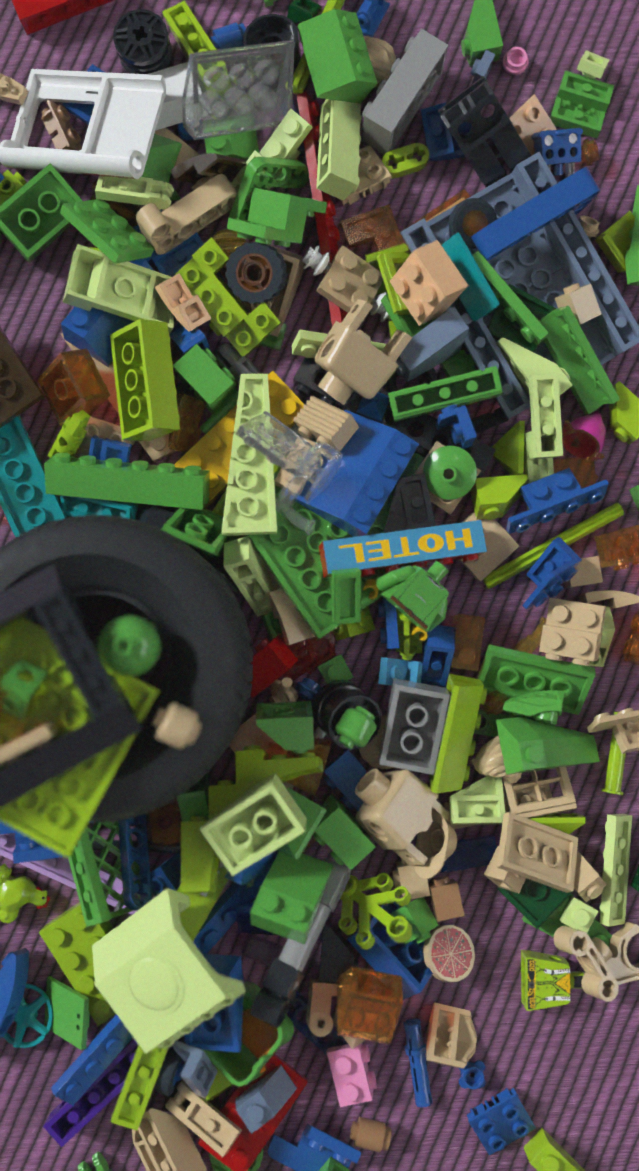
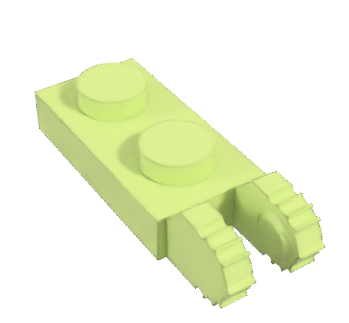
M99 176L95 189L96 199L138 205L153 203L159 210H165L171 206L172 201L169 197H172L174 193L172 184L146 177L129 179Z

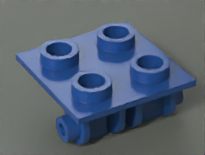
M507 1087L504 1091L497 1094L499 1103L492 1096L494 1106L490 1107L488 1101L485 1100L484 1103L487 1110L481 1103L471 1108V1112L467 1114L469 1124L489 1155L502 1150L508 1144L536 1129L514 1087L510 1090Z

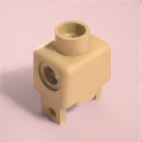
M361 299L355 302L342 323L337 321L334 323L315 355V362L327 371L318 387L343 405H345L353 392L366 399H372L399 367L395 361L412 339L407 333L396 330L383 350L377 349L371 344V338L362 330H357L373 307L367 301Z
M372 769L361 778L355 788V794L364 801L355 816L357 823L382 849L393 850L409 865H424L428 858L411 841L417 833L421 831L427 832L433 822L431 812L440 813L446 822H450V813L436 801L438 793H432L431 788L408 770L390 771L382 774L378 769Z

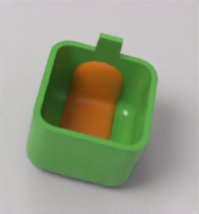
M251 981L244 982L245 993L243 994L242 1043L240 1052L200 1049L204 1051L210 1061L223 1075L236 1086H244L260 1077L266 1070L265 1065L280 1047L290 1041L294 1033V1024L287 1015L278 1028L251 1015L252 1004L256 995L261 990L258 985Z

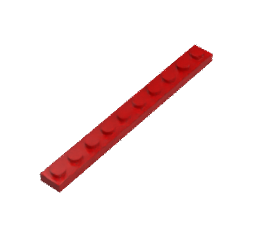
M303 92L297 95L299 115L313 127L303 140L312 199L327 202L325 213L315 212L320 251L322 255L329 252V262L332 263L338 252L337 242L340 241L337 226L334 225L333 216H336V209L333 201L330 199V195L316 189L320 130L318 117L320 116V108L316 100H313L307 92ZM328 300L333 327L336 321L342 323L348 313Z

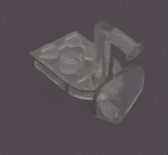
M264 411L241 424L236 434L243 439L246 445L257 449L265 455L269 462L291 473L275 500L276 511L296 527L307 532V535H311L315 529L316 521L308 520L291 507L307 480L312 483L304 499L307 503L326 489L341 466L343 454L327 443L311 445L270 413ZM321 454L330 460L324 469L321 468L323 464Z

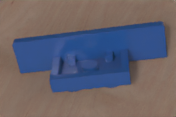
M567 468L521 486L520 493L530 510L508 518L506 530L508 534L514 532L521 533L539 522L547 523L554 519L555 516L564 512L567 514L572 513L584 504L597 503L604 498L609 483L607 480H603L582 489L571 469Z

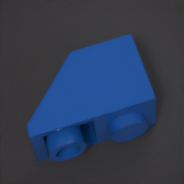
M345 749L323 768L326 774L323 779L333 790L337 787L344 794L341 799L350 810L356 808L359 811L364 801L355 794V788L366 774V769L350 750Z

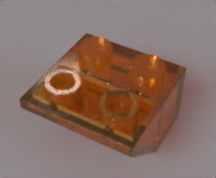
M352 966L337 978L338 1035L385 1044L391 1043L403 1006L402 976Z

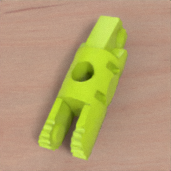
M81 410L65 420L48 453L50 458L57 453H68L70 457L75 456L86 436L87 431L85 428L90 415Z

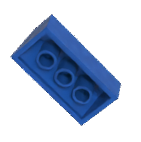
M145 259L128 261L153 270ZM74 307L61 323L64 340L109 367L113 362L110 334L135 321L91 307L90 311Z

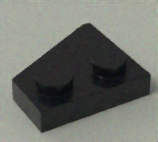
M425 473L399 478L384 533L436 526Z

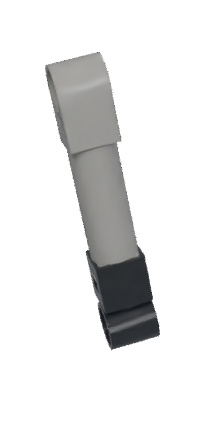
M324 858L322 861L334 866L305 945L291 939L287 940L279 958H274L262 983L265 988L258 992L251 1007L250 1013L252 1016L275 1028L282 1024L288 1012L289 1004L293 1001L304 977L302 971L330 911L334 913L350 878L351 870L343 865L340 866L338 863Z

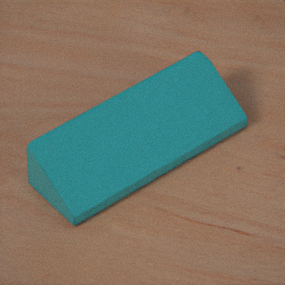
M458 232L441 246L468 284V287L460 294L459 298L472 321H477L490 314L500 304Z
M60 495L61 508L65 515L70 517L109 515L135 520L140 503Z

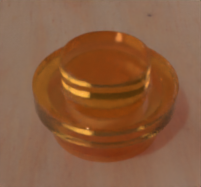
M587 138L583 140V146H581V162H586L587 166H592L593 162L599 161V151L596 140L589 141Z
M498 690L489 693L483 705L484 712L487 715L501 713L505 701L508 700L507 696Z

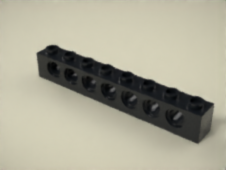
M304 358L293 378L296 391L307 397L313 395L343 411L348 410L366 417L356 413L362 399L361 395L353 392V397L347 400L345 405L341 404L316 385V381L323 378L327 371L315 362V358ZM379 390L380 393L388 396L387 392ZM390 401L382 421H376L400 431L419 443L415 453L424 458L433 447L432 440L435 438L442 439L445 446L460 447L459 443L454 444L450 433V429L453 427L448 426L437 430V419L429 414L402 420L396 425L388 424L385 417L393 414ZM412 426H417L421 429L422 436L413 437L408 429ZM475 439L472 446L464 450L473 457L476 467L481 470L476 478H481L496 450Z

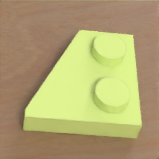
M486 776L448 797L451 825L503 823L505 804L502 777Z

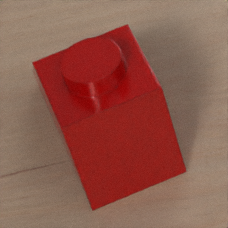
M278 635L271 641L265 638L254 647L257 652L253 655V661L251 662L253 664V681L250 682L252 683L251 698L290 670L298 661Z

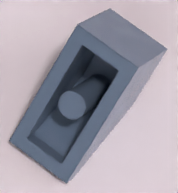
M280 1064L236 1098V1111L251 1134L278 1113L297 1087Z

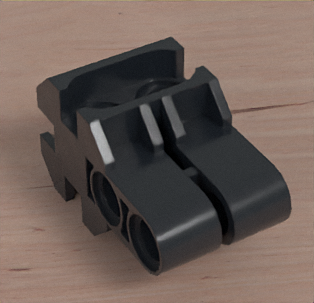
M483 76L438 110L449 132L458 143L461 151L485 187L507 176L498 160L499 157H503L511 171L514 170L517 164L531 157L530 152ZM485 105H494V112L491 116H481V110ZM470 122L472 124L471 130L466 134H460L458 132L460 124ZM489 137L497 147L493 151L486 141Z

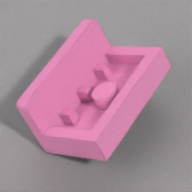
M361 1043L354 1049L349 1044L328 1048L327 1056L340 1107L372 1101L373 1090L377 1089V1082L374 1071H369L367 1063L370 1062L368 1045Z

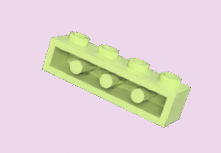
M326 99L321 105L316 189L344 201L351 192L356 191L360 182L358 167L361 160L359 156V145L361 142L360 124L362 121V115H360L361 103Z

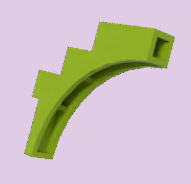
M244 746V750L236 751V784L234 785V781L224 780L218 781L217 786H209V820L250 788L274 773L284 783L303 775L323 772V761L319 756L315 757V753H300L298 758H288V755L283 754L272 755L271 760H269L268 753L264 749H260V746ZM206 816L190 817V822H181V893H216L218 869L221 859L200 830L208 822Z

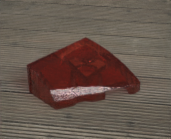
M330 631L319 640L314 636L291 645H286L298 661L290 670L283 674L284 678H290L293 686L295 685L293 681L305 672L311 674L320 664L334 658L336 653L333 631ZM283 633L277 634L285 643Z

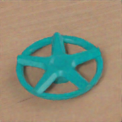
M26 983L25 988L33 989L41 996L31 1003H25L24 998H22L13 1020L16 1023L14 1038L11 1037L8 1032L4 1036V1039L15 1048H29L39 1044L48 1035L52 1026L53 1008L51 1001L41 988L33 984ZM44 1003L47 1004L49 1011L47 1027L37 1020V1011ZM27 1027L41 1034L34 1041L22 1042Z

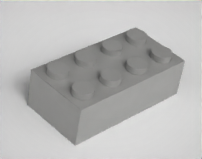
M422 28L416 37L412 36L409 39L404 50L406 53L402 59H396L390 71L391 76L387 81L384 79L376 92V99L374 102L369 101L362 113L364 117V122L361 126L363 130L362 142L370 145L383 155L394 149L441 77L448 44Z

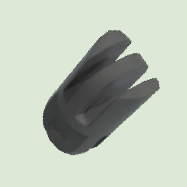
M221 344L215 352L218 364L230 371L238 385L240 384L241 374H263L246 356L242 357L235 347L230 344Z

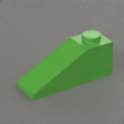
M474 0L465 39L461 41L462 54L464 57L467 56L469 67L474 65L477 58L481 60L486 50L495 54L493 62L499 61L503 42L493 0Z

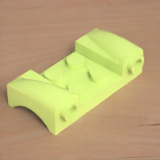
M79 244L77 245L73 253L63 303L90 311L91 307L133 321L141 318L167 322L169 334L174 327V315L155 289L158 284L171 278V276L128 261L114 264L104 253Z

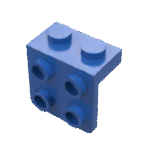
M560 537L551 542L526 574L538 586L522 605L526 610L532 606L538 608L548 599V596L550 598L557 596L563 589L561 584L564 581H569L578 572L575 568L582 559Z

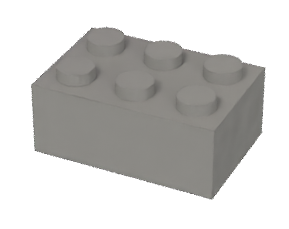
M393 679L378 754L379 765L434 775L450 698L447 688Z

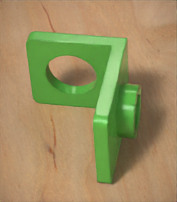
M20 659L1 681L0 711L22 721L25 717L31 695L46 678L47 672ZM20 671L31 672L35 676V680L24 682L18 678L17 673Z

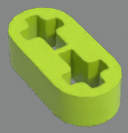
M421 143L410 144L385 153L382 163L392 175L390 179L402 177L423 170L428 163L429 150ZM417 153L418 156H422L421 161L418 162L416 158H413V154ZM390 160L397 164V169L388 166Z

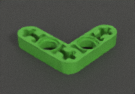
M253 158L246 167L229 218L248 221L251 199L248 201L246 199L253 191V187L267 190V187L301 188L309 180L308 167L300 160ZM283 168L279 176L275 178L276 172Z

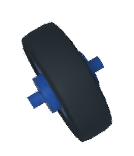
M172 1046L164 1058L155 1083L156 1092L164 1096H171L182 1079L180 1075L186 1064Z

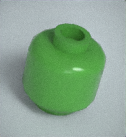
M360 706L347 708L335 726V731L340 736L338 741L349 749H352L354 746L364 747L376 730V724L373 721L375 717Z

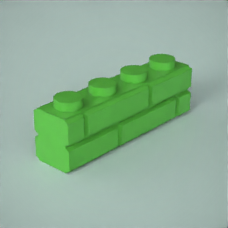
M497 366L485 368L484 371L477 370L430 382L429 385L422 384L390 392L388 396L394 421L398 422L438 412L450 405L457 404V406H462L498 397L503 392Z

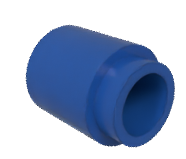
M235 22L213 30V36L210 37V41L221 58L245 49L243 35L246 28L244 23L237 24Z

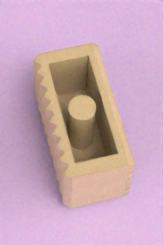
M310 396L307 404H304V407L294 417V422L299 427L298 433L308 440L315 439L319 445L328 451L330 448H333L340 452L359 428L351 414L314 396Z

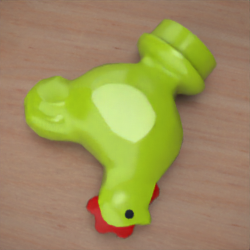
M4 863L0 866V920L3 923H12L16 920L20 907L26 903H32L38 909L46 908L50 901L48 891H43L41 887H37L27 876L13 877L11 875L12 868H8Z

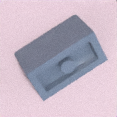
M177 1040L174 1041L172 1047L186 1063L180 1076L196 1095L206 1099L218 1070L204 1051Z

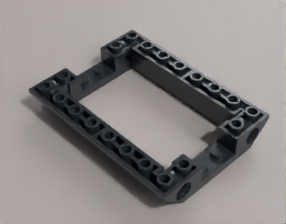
M55 564L0 593V630L36 611L89 709L93 720L0 770V808L144 729L115 674H109L81 622L85 618Z

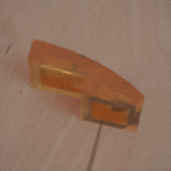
M179 393L177 407L180 417V430L169 433V449L187 453L198 442L202 431L198 425L207 403L204 399Z

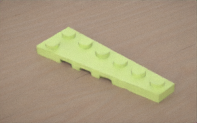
M241 374L222 536L276 534L277 520L268 374Z

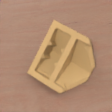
M433 1003L426 1032V1061L460 1069L467 1065L476 1051L477 1034L471 1019L472 1015L469 1010Z

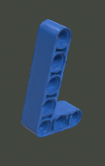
M584 167L475 233L471 239L481 255L489 261L573 210L575 215H577L599 194L600 189L588 167Z

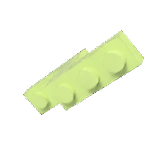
M558 373L528 376L532 431L524 433L525 474L528 477L526 485L554 474L553 458L563 456Z

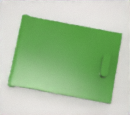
M52 976L47 977L46 994L51 1001L53 1009V1022L50 1031L80 1050L86 1049L87 1028H89L90 1013L88 1011L89 998L54 979ZM47 1004L45 1006V1027H47L49 1019Z

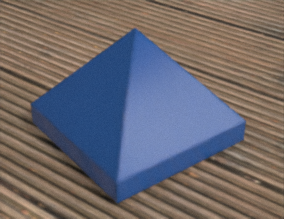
M378 392L372 399L362 397L356 413L381 422L390 401L389 396Z

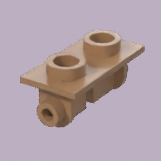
M47 100L49 108H45L42 111L41 119L49 135L53 136L58 132V135L51 139L55 148L81 150V138L70 123L71 117L64 106Z

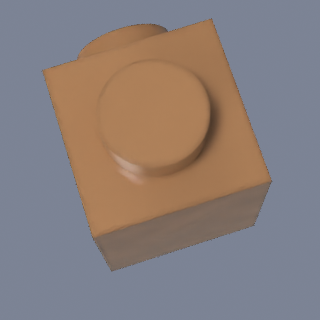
M449 876L434 878V883H429L428 886L435 919L439 922L464 916L458 883L453 878L449 879Z

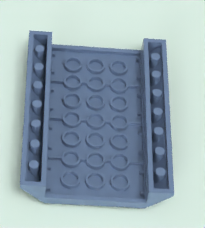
M538 152L517 164L511 174L467 199L478 198L485 200L493 207L498 220L554 186L557 182L541 153ZM456 205L428 222L423 218L401 231V235L411 253L415 249L436 240L442 245L452 237L449 232L448 222L451 212ZM573 210L515 244L513 249L510 247L487 261L507 285L511 284L556 309L558 306L555 298L564 294L563 288L578 282L580 287L591 284L601 315L581 324L580 327L601 365L639 343V326ZM470 213L467 215L463 223L465 231L472 235L481 229L482 219L479 214ZM477 248L469 249L472 255L478 251ZM458 297L445 312L455 307L469 327L464 344L478 369L484 371L485 368L497 366L503 393L495 398L507 419H510L530 407V395L515 377L496 344L498 340L492 337L487 328L496 308L483 318L472 321ZM543 340L537 346L534 353L556 363Z

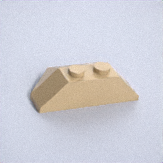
M154 1108L145 1110L138 1130L132 1129V1139L146 1171H207L201 1155L189 1134L188 1128L182 1121L172 1114Z

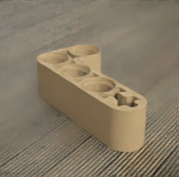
M219 174L162 212L153 203L143 206L138 211L136 220L146 240L154 247L157 254L162 255L230 211L238 191L224 174Z

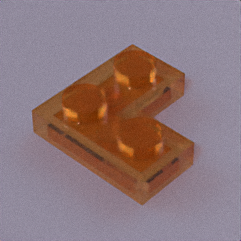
M390 204L340 221V226L349 249L370 241H374L377 251L404 243Z

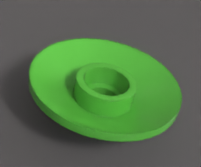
M443 446L428 456L423 467V473H425L427 487L431 493L439 498L452 500L466 495L472 489L477 477V467L473 457L466 450L457 446ZM452 469L454 471L453 478H446L444 471Z

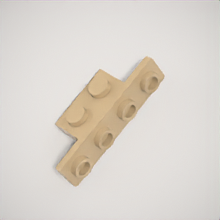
M628 708L615 715H610L608 712L595 716L594 721L587 727L589 733L612 729L622 754L639 750V710L634 711L633 708Z

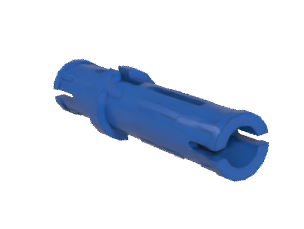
M411 1018L403 1022L407 1043L405 1052L410 1060L415 1104L423 1108L433 1103L425 1058L426 1044L422 1038L420 1019Z

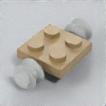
M318 245L315 249L310 247L302 259L305 263L303 269L309 266L314 269V276L322 272L325 273L316 290L318 293L347 313L355 302L361 299L373 306L371 315L375 313L381 315V322L385 319H391L381 302V299L387 293L384 292L378 296L376 295L383 282L382 274L378 269L343 245L339 248L332 263L329 262V252L324 255L320 254Z

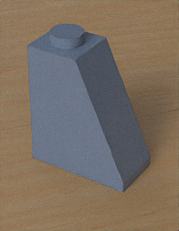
M455 307L449 309L414 335L395 361L399 365L395 372L399 376L402 375L406 382L460 353L469 327Z

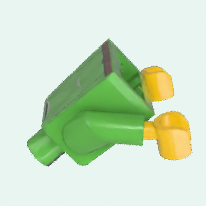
M435 561L427 572L415 565L412 567L406 566L390 571L376 580L368 579L362 590L366 588H373L375 590L369 594L368 598L375 599L379 590L383 591L381 595L413 623L411 635L413 636L416 632H420L419 640L425 641L427 639V631H432L445 620L449 592L439 582L449 571L438 561Z

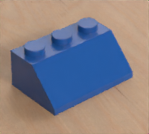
M396 902L379 905L389 914L403 907L399 906ZM371 915L370 932L375 937V943L370 949L364 950L356 942L358 923L356 931L350 934L347 940L397 996L404 1000L422 992L433 974L430 968H427L424 961L423 948L425 941L417 944L416 940L407 944L397 943L387 933V927ZM368 936L365 937L362 942H365L368 939Z

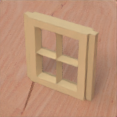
M556 768L558 776L540 780L537 778L536 771H531L533 781L515 785L502 777L509 811L528 819L577 809L567 768ZM559 781L563 796L543 800L540 785ZM534 786L538 801L518 804L515 790Z

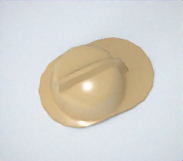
M431 812L433 822L427 832L421 831L417 833L415 847L428 859L424 865H414V869L418 876L424 879L433 878L443 867L445 860L454 853L457 847V834L454 828L437 812Z

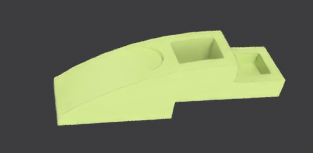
M290 109L259 153L254 150L246 164L248 165L255 157L296 160L300 155V152L297 150L313 127L295 111ZM247 165L239 171L231 183L237 191ZM283 168L276 172L275 178L279 176ZM252 192L248 195L246 201L251 199Z

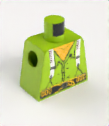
M521 950V1002L526 1011L567 1005L570 1003V989H583L581 981L584 973L583 971H570L569 963L562 956Z

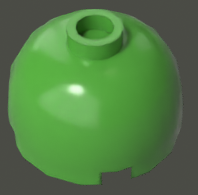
M134 615L120 616L109 622L101 631L97 643L98 654L104 665L113 673L123 676H136L150 670L157 662L161 651V641L155 626L146 619Z

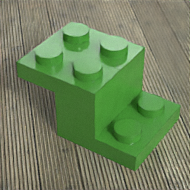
M253 187L248 221L228 218L227 229L237 231V237L253 240V236H256L255 242L271 245L272 240H275V245L290 247L291 242L302 243L306 216L314 217V212L325 213L327 202Z

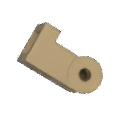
M310 978L306 1022L315 1036L323 1037L328 1035L333 1027V1020L330 1016L332 996H339L340 984L319 982V979Z

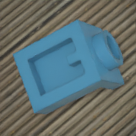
M381 657L378 684L392 685L394 678L421 683L422 662Z

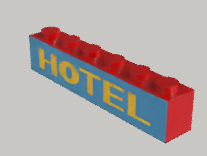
M481 520L323 541L318 546L324 578L332 577V570L359 568L361 570V577H369L375 575V571L385 570V574L390 571L406 566L412 567L415 565L424 569L427 568L428 563H434L435 561H438L443 566L451 565L453 560L463 559V563L478 561L479 556L487 552Z

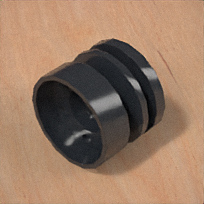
M137 9L129 11L120 17L114 27L113 40L124 73L150 74L174 66V56L167 27L159 15L150 10Z
M279 14L263 15L254 19L247 26L243 35L250 77L260 89L269 92H280L289 89V83L301 59L298 29L294 22L286 16Z
M346 680L332 681L319 690L312 703V715L315 723L340 748L353 750L360 747L347 748L338 741L340 736L335 731V726L346 709L360 706L375 717L373 721L376 724V730L368 743L378 734L382 713L376 702L353 682Z

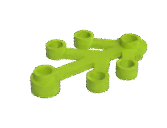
M380 873L376 877L358 880L357 877L350 875L340 898L342 900V911L338 925L347 935L354 933L357 929V922L352 917L353 900L359 904V926L356 942L364 950L370 949L375 943V937L370 932L371 915L387 927V933L397 943L407 942L412 935V926L403 916L392 917L379 906L396 902L399 906H405L411 901V894L406 887L399 886L395 890H391L394 883L387 873ZM378 887L382 893L366 896L361 891ZM368 936V939L365 942H362L363 939Z

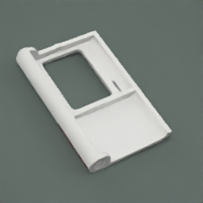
M31 69L26 86L28 95L23 105L20 106L11 140H3L0 143V162L3 166L43 170L51 163L58 172L129 179H139L142 176L166 94V83L163 75ZM50 100L52 102L95 104L81 150L28 147L30 134L41 102Z

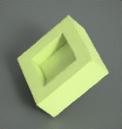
M585 51L580 59L577 70L582 71V74L588 78L595 79L597 77L601 79L609 59Z
M571 896L559 920L571 928L588 933L598 910Z

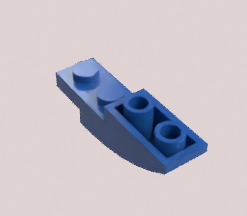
M26 948L10 952L1 963L3 967L0 970V1038L5 1036L11 1026L24 995L30 952Z

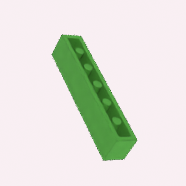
M68 453L54 454L53 457L44 463L46 494L203 510L209 502L210 471L201 470L199 466L178 468L171 463H161L157 466L148 465L147 461L141 460L133 461L132 463L122 462V459L119 458L96 460L95 456L85 455L76 458L70 457Z

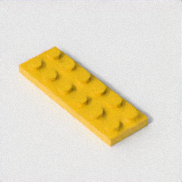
M272 370L268 374L273 446L296 424L294 417L304 407V403ZM237 405L174 464L178 468L199 466L201 470L210 471L209 502L205 509L227 488Z

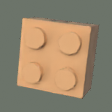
M438 240L415 249L389 281L419 326L441 316L468 287V284Z

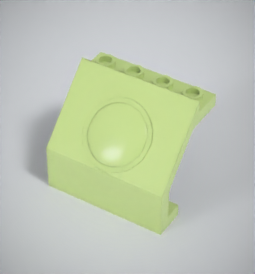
M169 888L165 889L92 945L95 986L146 1054L155 1047L167 1048L172 1046L174 1041L185 1034L191 1033L200 1023L211 1019L216 1012L233 1004L235 999L245 993L243 981L217 974L186 934L181 925L180 913L190 906L189 895Z

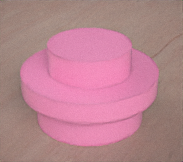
M521 47L511 48L503 57L502 64L504 69L512 75L523 73L528 66V55Z

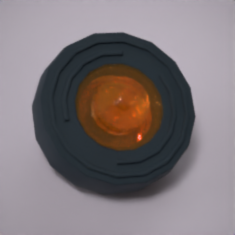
M478 198L465 199L457 204L451 212L448 222L449 232L451 236L459 232L467 247L475 249L477 247L471 237L496 221L497 215L493 207L485 200Z

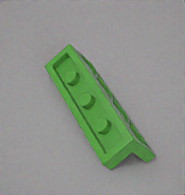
M569 305L557 308L538 320L549 332L544 342L559 368L565 369L569 374L570 382L573 385L570 389L584 414L592 413L603 404H614L620 400Z

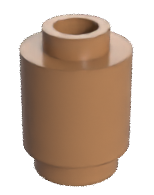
M359 1116L357 1122H352L350 1139L354 1140L355 1147L380 1153L381 1150L388 1151L392 1130L391 1127L385 1126V1122Z

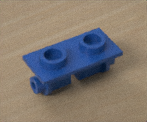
M384 0L363 1L357 12L363 36L373 38L390 6L389 2Z

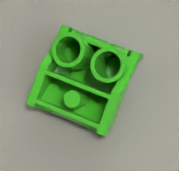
M545 690L524 693L506 700L503 710L506 711V715L524 717L557 725L558 716H562L566 691Z

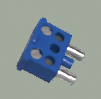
M583 129L541 131L531 136V139L534 140V154L541 153L550 171L551 165H553L554 176L563 175V164H565L566 178L575 173L574 163L581 162V134Z

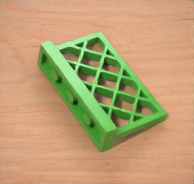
M118 820L114 824L112 822L102 823L111 830L107 840L97 834L101 825L100 822L95 823L92 830L86 826L71 856L68 857L86 927L134 911L128 907L122 908L125 905L123 891L119 894L112 889L116 877L122 881V873L119 871L121 867L120 849L112 845L115 835H119ZM130 835L129 841L131 846L134 847L132 837ZM94 840L103 846L99 857L93 853L92 843ZM108 851L118 856L114 867L104 861ZM133 861L131 869L138 876L140 867L137 862ZM101 867L111 873L107 884L101 882L99 875ZM140 880L133 882V884H140ZM108 895L118 900L115 910L111 913L106 901Z

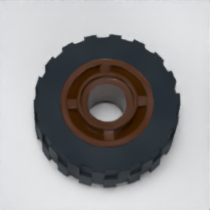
M258 242L244 243L245 245L238 246L236 251L232 252L229 256V262L226 264L227 272H225L228 279L227 284L233 290L232 293L240 297V300L244 302L247 301L252 304L269 302L274 297H277L286 285L285 280L288 274H286L287 265L284 263V257L277 252L275 247ZM256 265L262 270V276L258 281L251 274L253 267Z

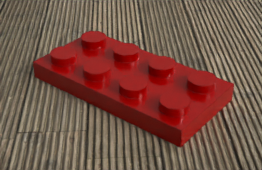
M273 1054L265 1065L266 1070L260 1077L244 1086H236L219 1110L242 1130L226 1156L222 1157L201 1138L198 1141L201 1147L232 1171H248L308 1083L306 1077L276 1054ZM281 1064L297 1089L273 1118L251 1134L236 1111V1098Z

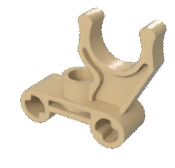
M625 922L624 926L612 935L609 947L597 937L590 939L586 932L575 928L561 926L555 931V946L561 951L575 955L585 971L581 983L586 994L609 1002L618 995L620 984L639 980V963L632 965L627 957L628 942L639 933V926L637 924Z

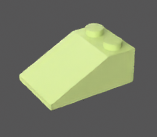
M274 773L246 791L204 824L200 830L233 876L304 833L307 818L277 774Z

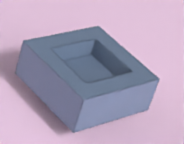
M486 50L481 60L476 59L470 73L474 76L472 84L482 76L486 80L495 57L494 53Z

